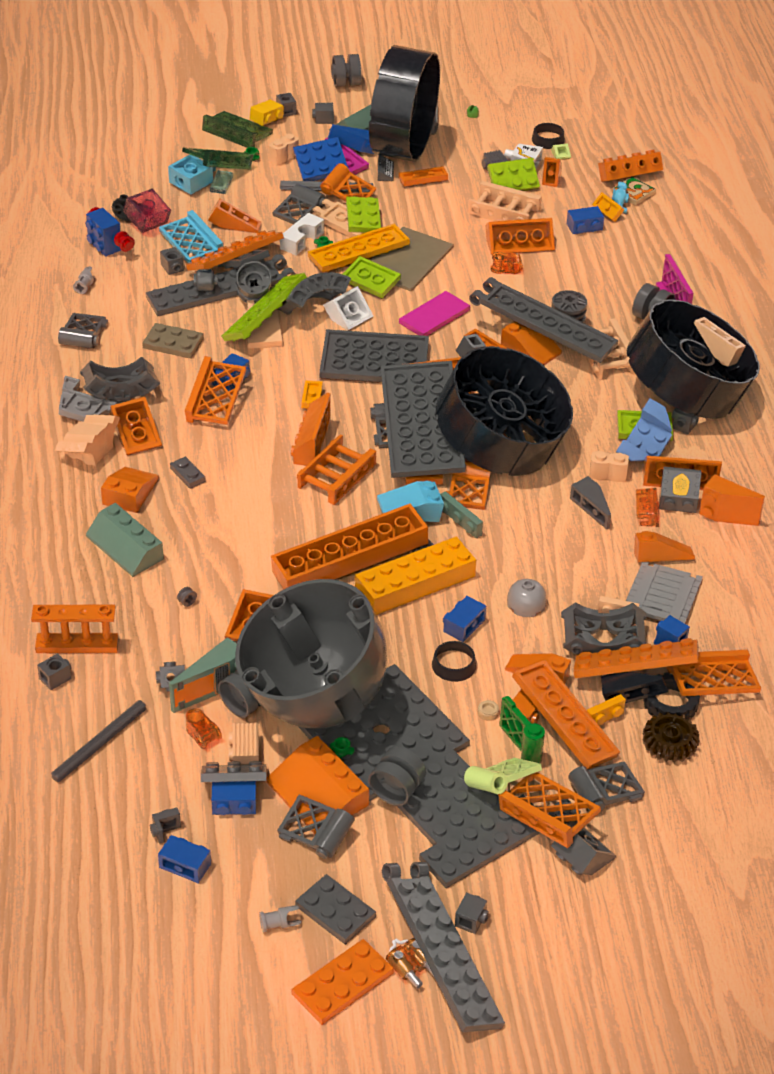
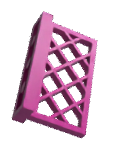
M665 254L662 281L656 282L655 286L659 287L660 290L664 289L675 294L676 300L692 304L694 294L672 256Z

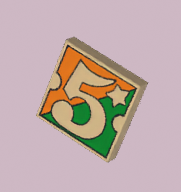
M633 176L623 181L627 184L628 202L634 205H638L656 193V188ZM618 185L612 188V193H613V189H615V190L619 189V188H617Z

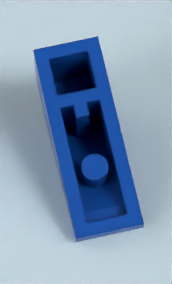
M332 124L328 139L338 137L340 144L359 152L374 154L370 147L369 130Z

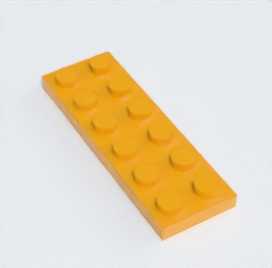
M391 224L308 251V257L323 273L351 264L359 256L371 258L397 248H402L410 244V239L395 224Z

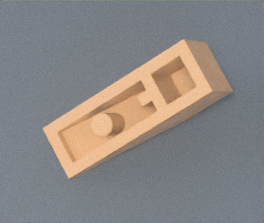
M705 317L695 320L694 324L713 356L724 366L729 367L736 364L746 345Z

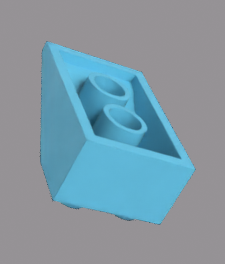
M416 481L377 495V501L382 513L411 503L424 522H440L444 502L435 482Z

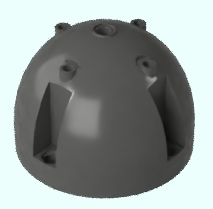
M316 579L295 584L278 592L265 601L252 614L238 638L235 662L238 674L250 693L273 716L299 727L311 729L328 728L349 720L353 723L361 720V712L373 701L383 682L387 665V645L377 614L360 590L342 581Z

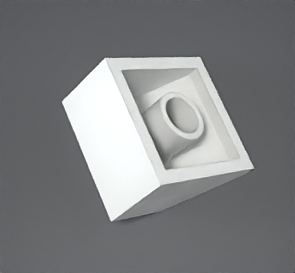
M358 286L323 304L330 319L347 331L373 317Z

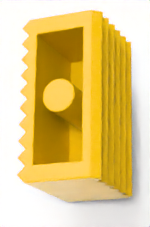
M269 99L251 106L249 119L257 124L259 123L261 126L283 118L284 106Z

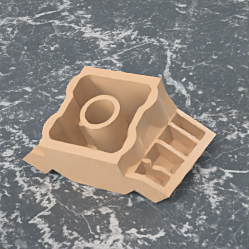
M97 414L86 415L84 422L79 421L66 433L63 441H58L55 451L65 452L70 458H77L87 465L95 466L114 448L113 436L120 417Z

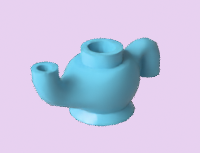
M618 181L617 188L619 189H613L612 200L623 207L624 203H628L629 194L626 193L627 184ZM623 207L625 209L623 213H627V208Z

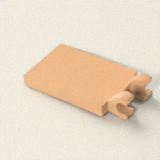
M325 199L322 201V204L326 206L322 208L316 206L312 210L316 212L313 215L324 219L325 225L349 237L363 234V232H348L346 205L338 201L333 203L329 199Z
M247 300V311L254 305V300ZM277 309L272 312L271 317L261 322L262 325L251 332V336L247 338L248 349L283 346Z

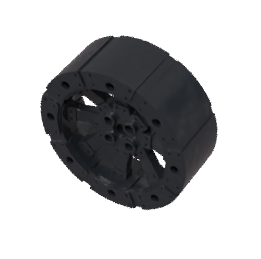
M393 45L387 51L378 72L379 77L376 79L370 109L369 142L374 154L416 162L425 150L434 123L439 97L440 61L435 52Z
M662 300L660 303L654 304L627 346V356L630 358L628 360L629 364L647 388L654 390L655 395L675 408L689 414L691 412L695 413L696 416L717 419L731 414L758 376L760 364L754 349L728 322L700 306L680 300ZM705 317L746 345L736 364L729 367L724 366L713 356L696 328L695 320Z
M489 346L471 350L460 358L437 399L436 415H438L437 422L446 440L457 452L460 451L464 454V458L494 473H508L509 476H520L534 473L540 470L544 464H547L571 426L573 406H571L570 396L562 382L552 371L544 367L542 363L513 349ZM477 391L482 397L469 394L468 392ZM466 406L476 408V411L478 412L471 414V412L466 408ZM523 430L531 435L536 443L526 441Z

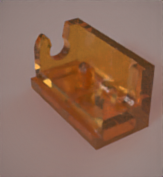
M657 488L636 489L637 519H648V521H641L640 526L659 527Z

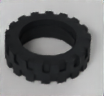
M658 674V676L663 677L668 690L680 692L673 674ZM688 683L684 684L686 689L695 688ZM700 695L685 696L688 702L681 706L665 705L655 696L644 698L643 701L644 707L648 709L650 715L657 717L659 712L665 715L668 711L671 715L677 713V716L684 715L687 720L693 718L695 712H697Z

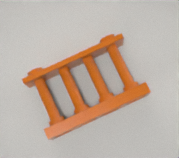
M340 434L308 465L298 472V488L301 489L307 483L313 484L327 491L328 503L335 505L376 465V450L370 448L365 454L353 451L343 446V435ZM338 453H342L357 461L350 464L335 456ZM330 462L347 471L344 474H339L325 466ZM319 472L336 481L330 485L314 476Z
M33 605L31 622H40L41 633H37L36 653H117L118 633H111L110 622L115 620L116 605ZM48 622H60L61 633H49ZM69 622H81L82 633H70ZM89 622H101L102 633H90Z

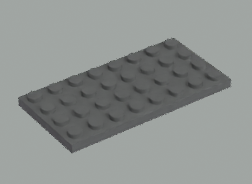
M452 361L380 366L391 478L466 472L464 454L460 451L457 452L446 440L437 422L438 415H436L437 399L453 371Z

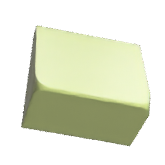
M568 143L553 145L551 151L556 159L571 158Z

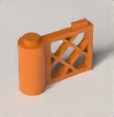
M342 163L337 164L320 185L324 194L335 195L345 202L346 197H371L377 189L351 173L348 167ZM352 179L357 184L349 185L348 181ZM361 188H367L370 192L363 193ZM347 189L349 194H343L340 190ZM351 189H358L359 193L352 194Z
M465 461L466 472L449 473L453 475L450 491L446 492L452 497L460 494L463 499L457 501L466 508L485 510L491 471L485 470L470 461ZM462 481L466 485L459 488L455 482ZM477 483L485 484V486L479 490L474 485ZM468 488L474 492L469 496L463 492ZM478 496L482 503L473 502L471 499Z

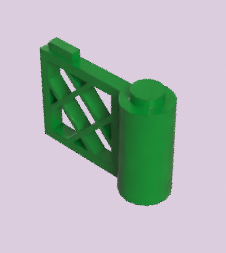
M509 696L503 697L499 726L521 751V759L541 763L545 737L544 728L539 724L530 723Z

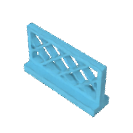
M193 210L187 212L188 217L159 227L161 234L173 247H176L187 263L192 262L191 259L195 257H205V253L211 251L215 253L218 251V248L223 247V242ZM174 237L181 238V240H174ZM192 246H194V247H197V248H200V249H199V250H194V249H191V248H192ZM203 248L211 249V250H209V251H203ZM189 253H193L196 256L189 257Z

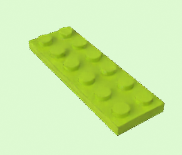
M300 273L283 277L221 335L223 340L236 341L241 338L244 340L250 337L251 332L259 328L264 319L271 317L272 312L283 305L282 302L287 299L292 289L307 278L306 274Z

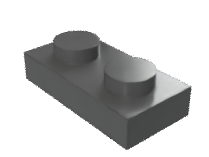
M186 456L170 463V469L189 489L206 482L205 476Z

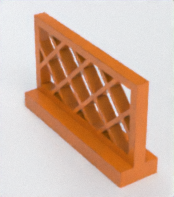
M204 356L185 408L186 422L193 423L194 420L228 425L246 373V367L212 361L211 357ZM215 368L223 369V372L217 375L213 371ZM238 371L240 375L233 378L230 373ZM227 375L230 380L222 383L219 379ZM216 380L219 385L210 388L209 383ZM233 383L235 388L228 391L225 387ZM223 389L225 393L217 397L214 392ZM211 394L214 399L206 402L204 397ZM229 397L231 401L223 405L221 400ZM218 403L220 407L212 411L209 406ZM204 408H207L209 411L205 415L198 414ZM224 411L226 415L225 418H220L215 414Z
M748 650L699 652L698 663L667 666L668 673H672L681 696L758 693L761 691V686L749 662L750 654ZM734 674L740 677V679L736 680L730 677V675ZM711 675H714V676L720 678L721 680L718 682V681L714 680L713 678H711L710 676H711ZM695 676L701 679V681L697 682L691 679V677ZM745 680L751 683L752 685L748 686L742 682ZM726 681L734 686L728 687L723 683ZM707 682L713 685L714 687H707L703 684ZM688 683L695 688L686 689L684 684Z
M538 772L525 776L510 791L505 790L503 793L498 794L501 811L566 848L573 844V837L601 812L600 806ZM533 779L541 782V785L528 786ZM554 789L558 792V794L545 795L544 790ZM542 791L543 795L530 797L529 792ZM527 792V797L518 798L515 796L517 793ZM572 799L575 803L562 804L561 800ZM559 800V805L546 806V801ZM543 802L544 807H534L530 803ZM584 808L591 810L589 813L579 814L578 809ZM576 809V814L563 816V811ZM560 811L561 816L552 817L547 813ZM577 821L578 823L572 828L564 822Z

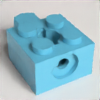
M190 154L168 166L169 183L191 195L213 183V172L216 171V162L212 158L201 160Z

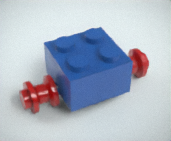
M94 207L86 214L87 240L105 257L121 250L128 252L134 247L135 240L127 232L121 231L120 223L104 208Z

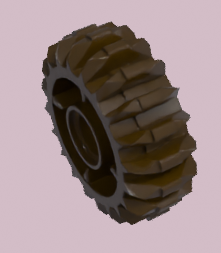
M667 711L665 715L659 712L657 717L652 716L650 720H647L643 729L642 740L646 750L650 751L651 756L657 755V760L663 758L665 762L672 760L675 764L677 760L683 762L685 758L690 759L692 754H695L697 746H699L700 734L696 724H692L691 719L686 720L684 715L677 716V713L671 715Z

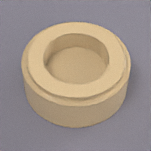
M486 700L478 705V716L481 719L491 721L497 718L499 707L495 702Z

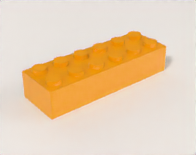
M455 536L355 574V587L366 596L378 615L475 577L477 560L458 537Z

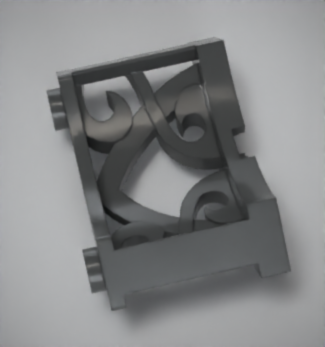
M334 272L318 273L309 276L292 289L278 310L290 315L293 309L297 307L302 308L309 298H323L331 301L335 296L346 292L351 278Z
M143 357L129 365L115 368L105 367L90 361L80 371L86 383L84 390L101 399L107 398L114 399L115 401L131 400L130 398L144 396L160 384L154 373L153 365Z
M575 602L561 611V618L565 621V643H563V648L573 654L579 655L582 652L597 653L603 649L619 650L625 646L635 648L647 644L644 625L646 612L634 603L619 609L609 610V613H598V610L584 607ZM599 630H608L617 636L608 643H602L592 635L596 634Z

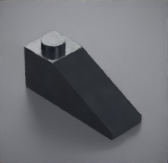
M621 672L601 676L602 695L605 701L621 694L626 699L625 703L668 692L663 677L658 675Z

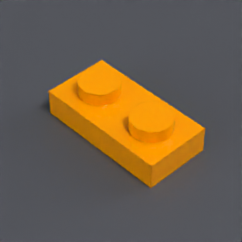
M603 192L600 193L592 204L594 207L598 206L600 211L614 222L625 210Z
M305 380L301 408L308 409L310 403L321 397L323 381Z
M620 694L587 709V712L598 725H602L604 722L617 718L624 713L626 699Z

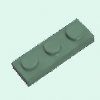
M446 491L441 493L440 495L444 502L442 512L446 513L455 523H458L476 539L482 536L483 521Z

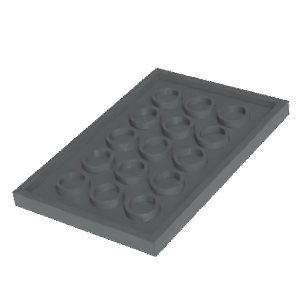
M326 329L319 378L382 382L380 366L426 362L429 336Z

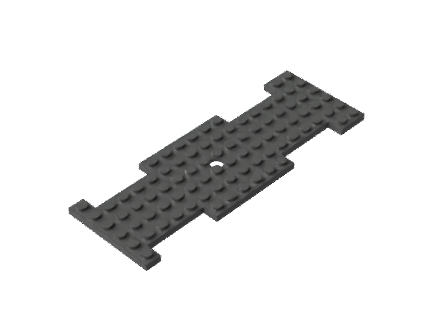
M396 664L386 668L381 687L373 701L361 712L362 718L359 722L353 723L349 720L334 727L318 729L299 727L309 739L318 736L329 748L330 744L339 737L349 739L350 746L354 748V753L342 757L341 760L369 788V801L378 796L370 788L368 777L377 764L380 763V760L389 748L394 746L404 747L414 752L423 761L426 767L425 778L415 789L407 803L397 807L433 845L419 854V860L428 864L429 871L445 888L450 887L540 834L535 829L501 811L497 794L466 785L464 775L470 766L457 752L470 746V740ZM377 725H385L390 730L387 734H384L382 732L375 733L373 729ZM522 794L518 798H524L526 796Z

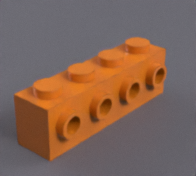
M655 149L645 151L646 154L641 155V152L632 153V157L628 158L627 155L617 156V160H613V158L603 159L602 163H598L601 182L663 170L661 151L655 152Z

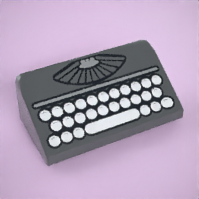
M379 155L378 181H393L394 162Z

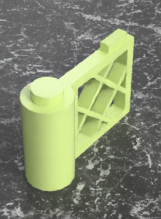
M512 758L488 768L471 766L465 772L464 781L469 787L501 794L506 790L508 783L541 771L542 767L540 763Z

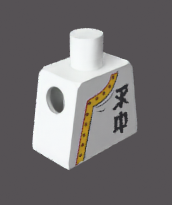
M518 144L514 151L506 149L504 156L507 159H511V161L533 158L535 168H537L542 160L543 147Z

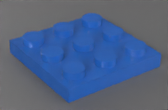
M338 137L293 147L303 181L324 179L339 163L347 166Z

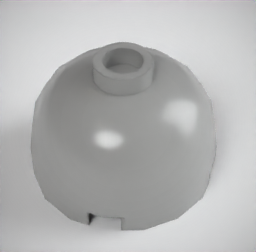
M521 579L510 587L507 595V606L509 609L511 607L514 610V614L522 617H534L536 613L540 611L542 613L546 607L545 589L536 580Z

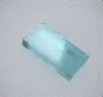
M218 170L211 184L210 192L226 194L233 178V172Z

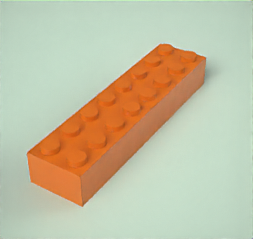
M410 503L271 555L272 572L283 589L310 580H334L428 544V526Z

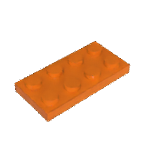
M362 939L292 988V995L323 1025L394 973V968L368 942Z

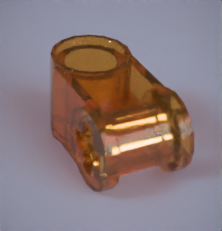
M494 252L492 254L493 264L490 270L493 273L518 274L522 271L523 265L520 254L515 252Z
M194 708L187 711L186 732L196 741L199 747L204 749L210 742L222 738L219 727L202 710Z

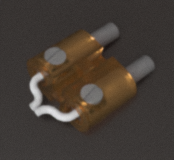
M415 938L402 941L398 939L393 940V946L386 956L387 962L403 980L409 979L417 989L420 988L423 983L416 976V971L421 972L427 968L432 975L433 973ZM396 943L404 944V946L402 947L401 945H399L398 947H396Z

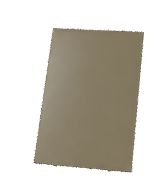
M402 227L400 230L410 239V244L376 255L370 261L400 273L401 279L395 286L412 291L454 247V244Z

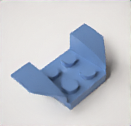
M649 398L642 409L641 418L627 440L622 441L616 453L628 455L630 461H644L646 456L660 457L672 437V428L666 408Z

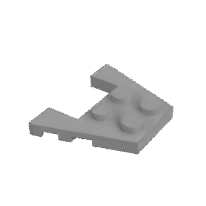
M65 375L59 404V415L84 422L86 415H108L111 405L126 401L106 400L76 391L80 386V380Z

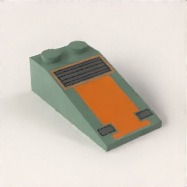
M227 637L169 682L170 704L173 713L219 694V682L237 670L235 662L237 643Z

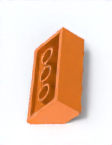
M552 218L492 221L485 225L486 239L491 255L555 250Z
M326 393L309 404L307 411H304L303 422H300L299 434H296L295 445H292L291 448L293 464L306 466L320 453L331 421V393Z
M646 456L643 466V486L661 487L663 468L673 467L701 470L700 490H703L705 484L714 474L720 476L722 461Z

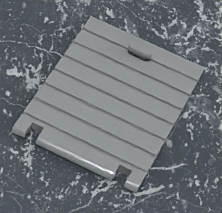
M642 562L626 601L640 604L639 608L646 612V617L664 621L671 615L685 624L703 576L697 575L694 578L688 572L655 563L652 567L648 565L649 562Z

